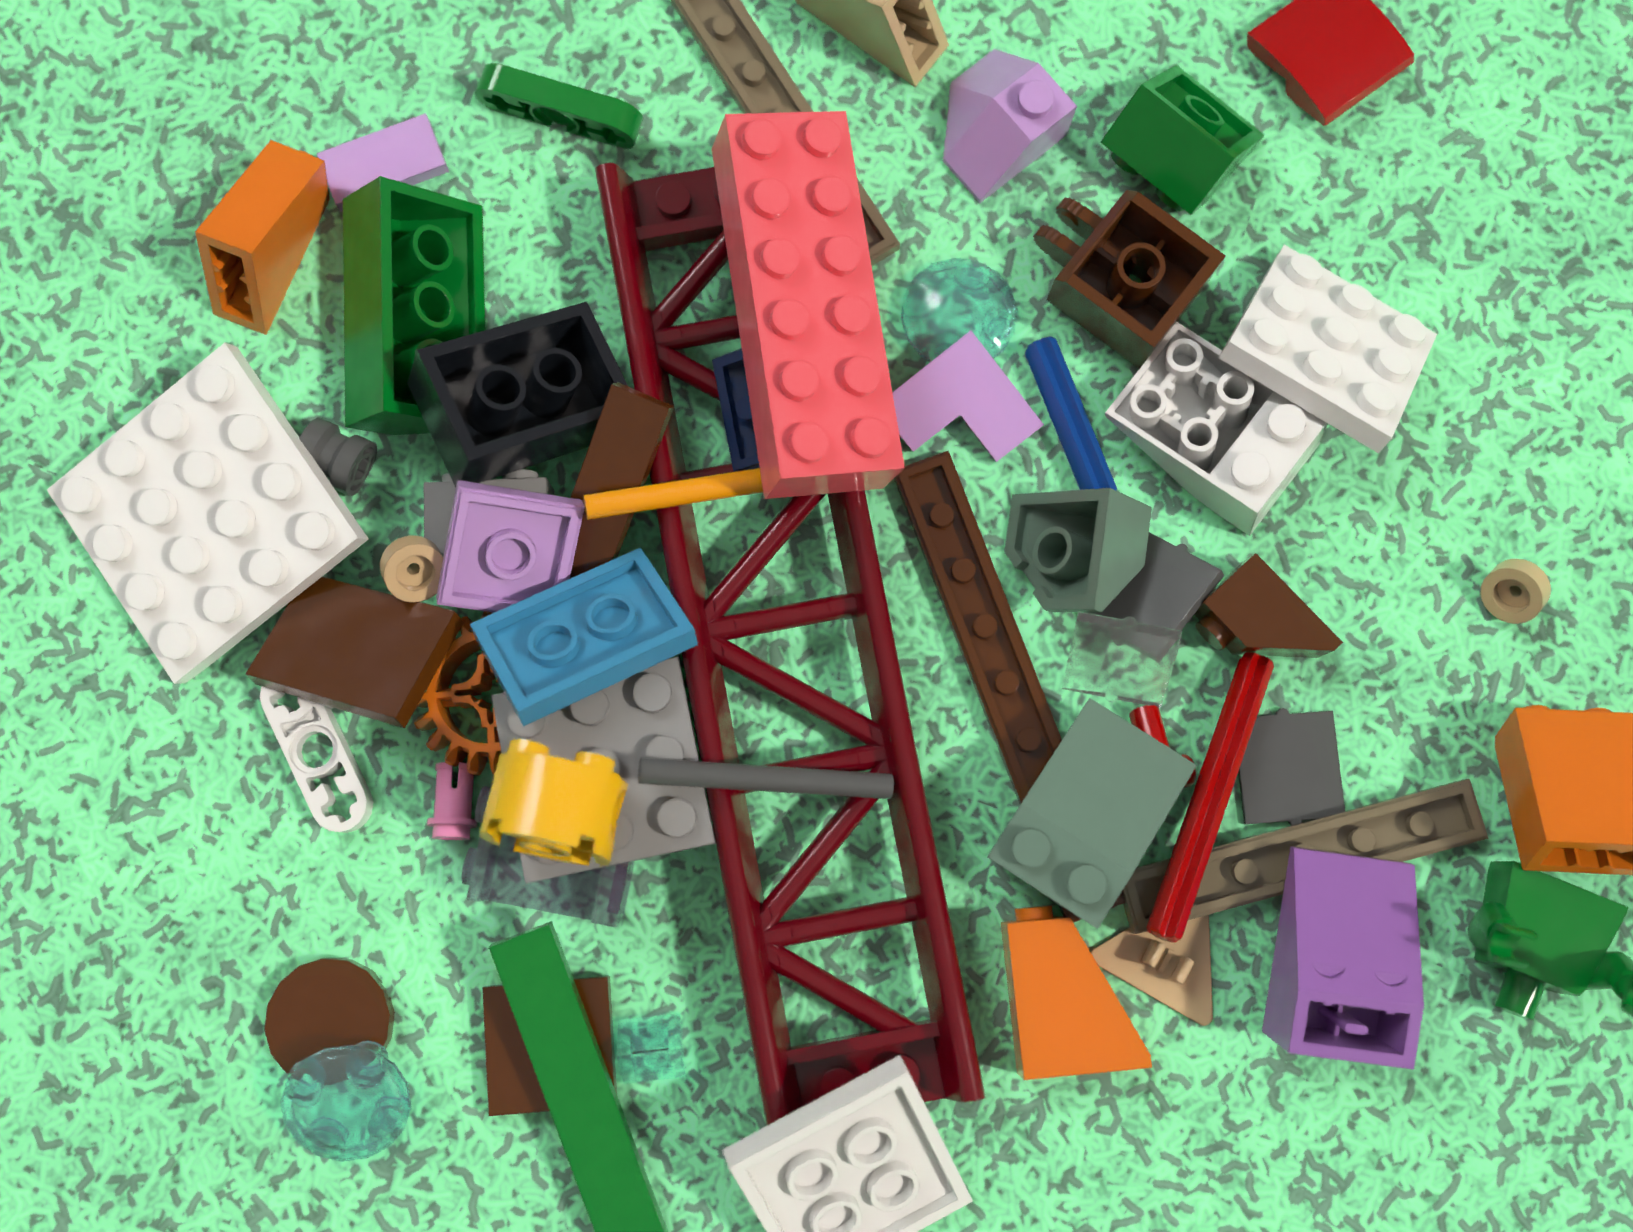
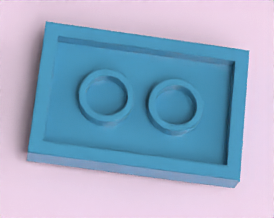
M641 547L470 623L479 647L523 727L698 645L694 627Z

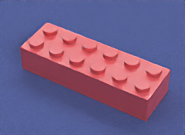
M846 111L725 114L712 146V155L764 499L884 489L905 469Z

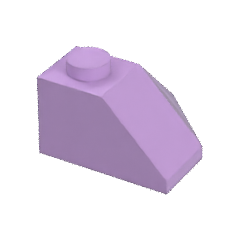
M993 49L950 83L943 162L973 197L981 203L1067 136L1077 105L1039 63Z

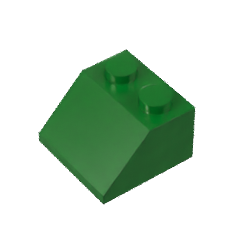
M1175 65L1139 86L1103 137L1101 143L1112 151L1111 158L1121 169L1133 175L1140 174L1157 188V196L1163 203L1174 210H1185L1192 215L1207 203L1265 135L1182 68Z

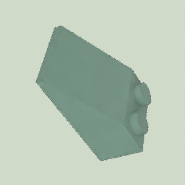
M1089 698L987 857L1098 929L1133 875L1197 765Z

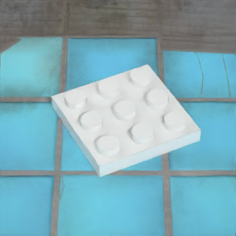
M1284 245L1269 267L1218 359L1379 454L1395 433L1437 334L1426 328L1417 318L1408 314H1402L1376 299L1364 287L1351 284L1325 269L1313 257L1300 254Z
M900 1055L722 1150L729 1170L766 1232H918L973 1202Z

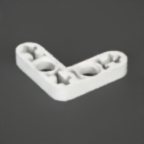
M261 686L260 701L264 713L315 820L328 831L348 833L361 828L367 823L372 814L373 799L331 710L334 707L298 697L300 708L294 711L291 707L278 705L277 700L282 698L285 693ZM323 733L332 742V756L323 766L312 768L304 761L302 748L310 736ZM342 767H344L346 774L345 776L334 777L336 785L342 794H355L357 802L349 807L352 817L347 821L341 815L329 814L328 807L336 802L330 785L322 783L316 788L313 782L314 779L332 776Z

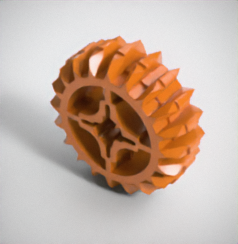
M484 611L481 618L493 614V612ZM464 616L461 618L464 622L460 628L462 636L457 639L455 637L417 706L429 708V711L420 715L414 721V724L421 731L437 728L429 737L426 745L430 750L439 751L450 744L445 755V763L456 767L468 755V773L479 776L485 769L489 758L492 774L495 775L499 756L502 752L494 708L493 712L490 711L492 704L483 699L479 700L473 697L491 690L492 680H495V674L483 652L477 655V668L473 676L466 682L452 684L451 688H449L451 679L460 664L470 655L481 650L470 626L472 620ZM449 707L475 708L480 715L481 727L487 729L488 743H478L467 738L455 725Z

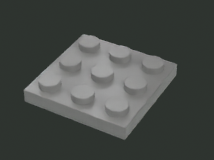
M678 657L662 661L524 727L505 693L491 695L502 754L508 752L510 740L523 739L543 744L550 748L548 756L574 761L577 752L595 753L613 759L616 762L614 772L619 774L628 784L617 820L615 844L608 866H600L595 863L593 856H591L589 866L552 861L520 853L525 883L548 880L716 844L705 788L638 784L640 758L699 761Z

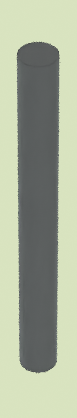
M640 758L638 766V784L891 799L894 790L893 775L886 773Z

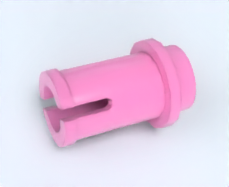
M445 762L436 763L434 817L427 819V826L433 827L432 838L456 841L470 840L471 828L477 827V820L471 819L474 775L468 773L467 763L459 762L457 788H452L453 766Z

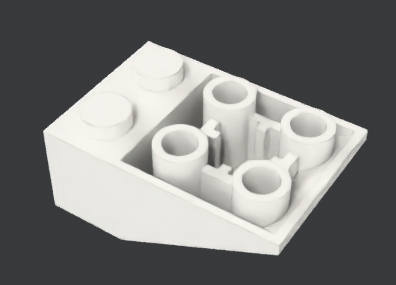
M1176 322L1105 412V416L1188 493L1250 536L1319 446L1328 423L1218 359L1222 352L1221 349Z

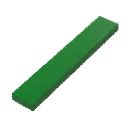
M552 921L492 943L489 946L490 953L594 1231L668 1232Z

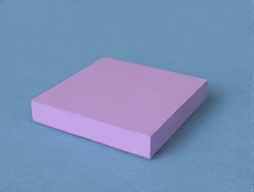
M457 480L436 595L437 605L497 612L569 580L585 508L583 501Z

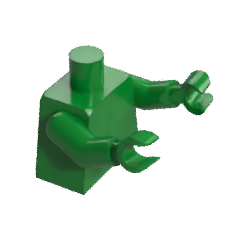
M1491 861L1487 874L1483 905L1470 921L1467 931L1469 940L1476 947L1474 960L1506 972L1495 1007L1515 1016L1534 1021L1544 988L1555 993L1580 996L1585 990L1612 989L1622 999L1621 1010L1633 1017V960L1620 951H1607L1626 917L1629 907L1541 871L1522 870L1521 863L1516 861Z

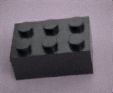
M587 301L418 349L407 382L455 487L457 480L481 483L589 447L611 385L619 382L628 386Z

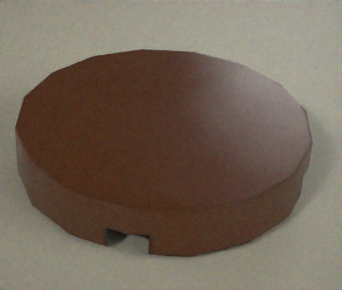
M328 957L298 966L279 982L267 1004L264 1031L270 1053L287 1074L309 1085L334 1086L358 1078L381 1059L392 1038L395 1015L391 997L388 998L387 991L381 984L383 983L372 969L353 959Z

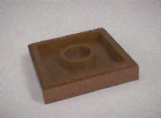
M610 976L575 978L576 987L617 1094ZM503 985L482 987L489 1116L549 1111Z

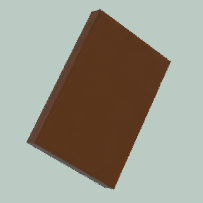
M321 577L288 603L245 674L256 685L405 728L464 622L453 610L422 602H406L391 594Z

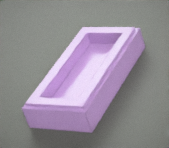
M426 113L317 153L319 159L325 160L327 183L334 202L341 212L343 211V199L379 176L415 185L449 172Z

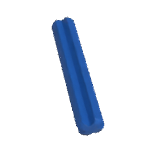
M1050 336L1034 341L1027 346L1025 356L1079 489L1112 488L1117 491V486L1057 340Z

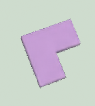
M971 330L892 392L899 435L912 452L960 416L995 462H997L1044 425Z

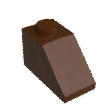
M1257 553L1242 562L1216 586L1194 614L1200 620L1196 623V629L1200 635L1215 649L1221 651L1226 647L1232 655L1254 652L1262 656L1319 658L1335 651L1343 643Z

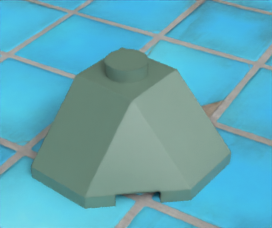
M1112 488L1012 494L1004 552L1014 567L1025 573L1035 588L1033 595L1044 610L1049 612H1102L1145 566L1152 507Z

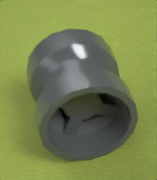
M317 417L312 420L299 437L300 441L315 459L335 490L348 496L355 495L360 491L376 460V443L360 435H353L351 437L343 435L338 425L323 418Z

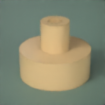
M414 535L404 536L393 541L384 550L380 560L381 576L388 590L396 598L406 602L425 601L437 594L443 556L437 546L429 539Z
M1524 559L1502 561L1486 576L1481 585V599L1486 609L1497 619L1513 624L1525 623L1535 618L1547 604L1551 595V585L1547 575L1536 564Z

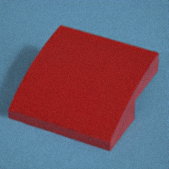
M1293 0L1247 33V47L1250 51L1286 80L1285 93L1324 127L1414 63L1415 54L1405 39L1371 0Z

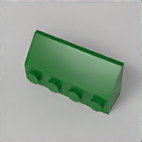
M379 176L343 199L345 427L388 435L428 434L430 431L407 382L418 349L485 330L483 207L479 204Z

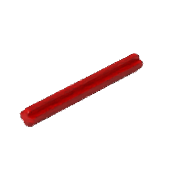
M1245 652L1238 661L1147 924V931L1164 941L1176 943L1183 937L1274 668L1273 661L1268 657L1254 652Z

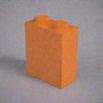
M1543 705L1514 708L1495 736V750L1522 870L1633 875V713L1612 712L1606 708H1591L1584 711L1550 709Z

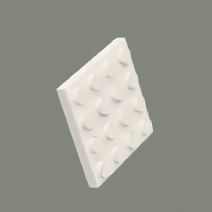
M225 342L47 489L174 684L186 683L200 674L369 540L315 459L300 441L299 436L239 348Z

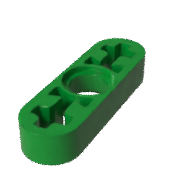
M489 63L484 66L475 91V97L478 101L489 109L551 127L552 122L567 126L566 132L623 149L634 147L643 122L641 112L623 100L498 63Z

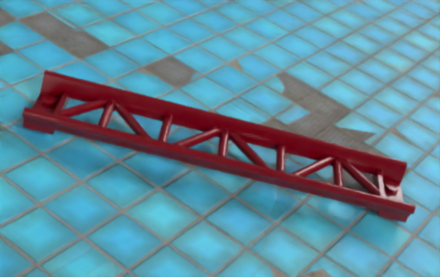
M615 163L598 165L595 168L634 389L674 406L668 375L670 374L720 401L714 371L676 350L740 339L737 315L672 326L728 261L714 167L633 181ZM715 239L656 307L646 251ZM674 408L649 473L651 485L733 472L732 463L686 471ZM865 490L828 494L847 593L728 616L724 615L826 494L792 497L710 595L707 589L692 504L656 509L670 591L694 627L698 643L697 646L682 652L701 762L739 764L722 671L723 665L865 744L863 746L779 761L762 766L855 772L870 770L869 772L892 774L894 778L893 795L891 799L887 800L906 897L785 921L780 920L879 798L848 797L764 900L745 794L755 791L706 788L766 1126L899 1055L923 1102L944 1098L958 1102H972L986 1097ZM843 618L844 620L852 619L872 720L728 640ZM911 922L930 1019L914 1022L785 947ZM778 973L876 1030L791 1046Z

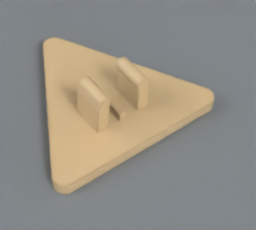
M1209 915L1188 920L1183 937L1176 943L1159 939L1148 931L1132 934L1129 927L1092 949L1091 954L1099 967L1200 1025L1206 1026L1212 1022Z

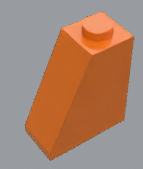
M270 140L197 228L195 234L213 315L267 335L329 202L325 160Z
M1052 905L1016 908L1015 921L1001 922L1017 1074L1023 1080L1152 1068L1151 1055L1070 917H1053Z

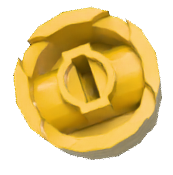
M523 739L510 740L508 752L499 756L479 837L499 846L502 834L516 838L513 851L552 861L589 866L591 856H593L595 863L600 866H608L615 844L617 820L628 788V784L619 774L614 772L616 762L606 756L589 752H577L574 761L548 756L550 748L543 744Z

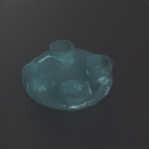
M950 258L932 263L913 278L903 295L901 322L906 339L916 352L929 362L933 361L970 330L994 359L1005 350L1015 333L1017 306L1010 286L996 270L977 260Z
M363 1041L355 1046L346 1045L324 1048L296 1063L290 1069L280 1101L284 1125L299 1145L318 1157L342 1162L366 1159L390 1147L404 1131L412 1107L407 1080L397 1065L388 1059L386 1049L373 1041Z

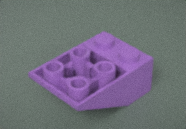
M1290 846L1262 1032L1290 1054L1414 1070L1424 1009L1415 865L1406 862Z

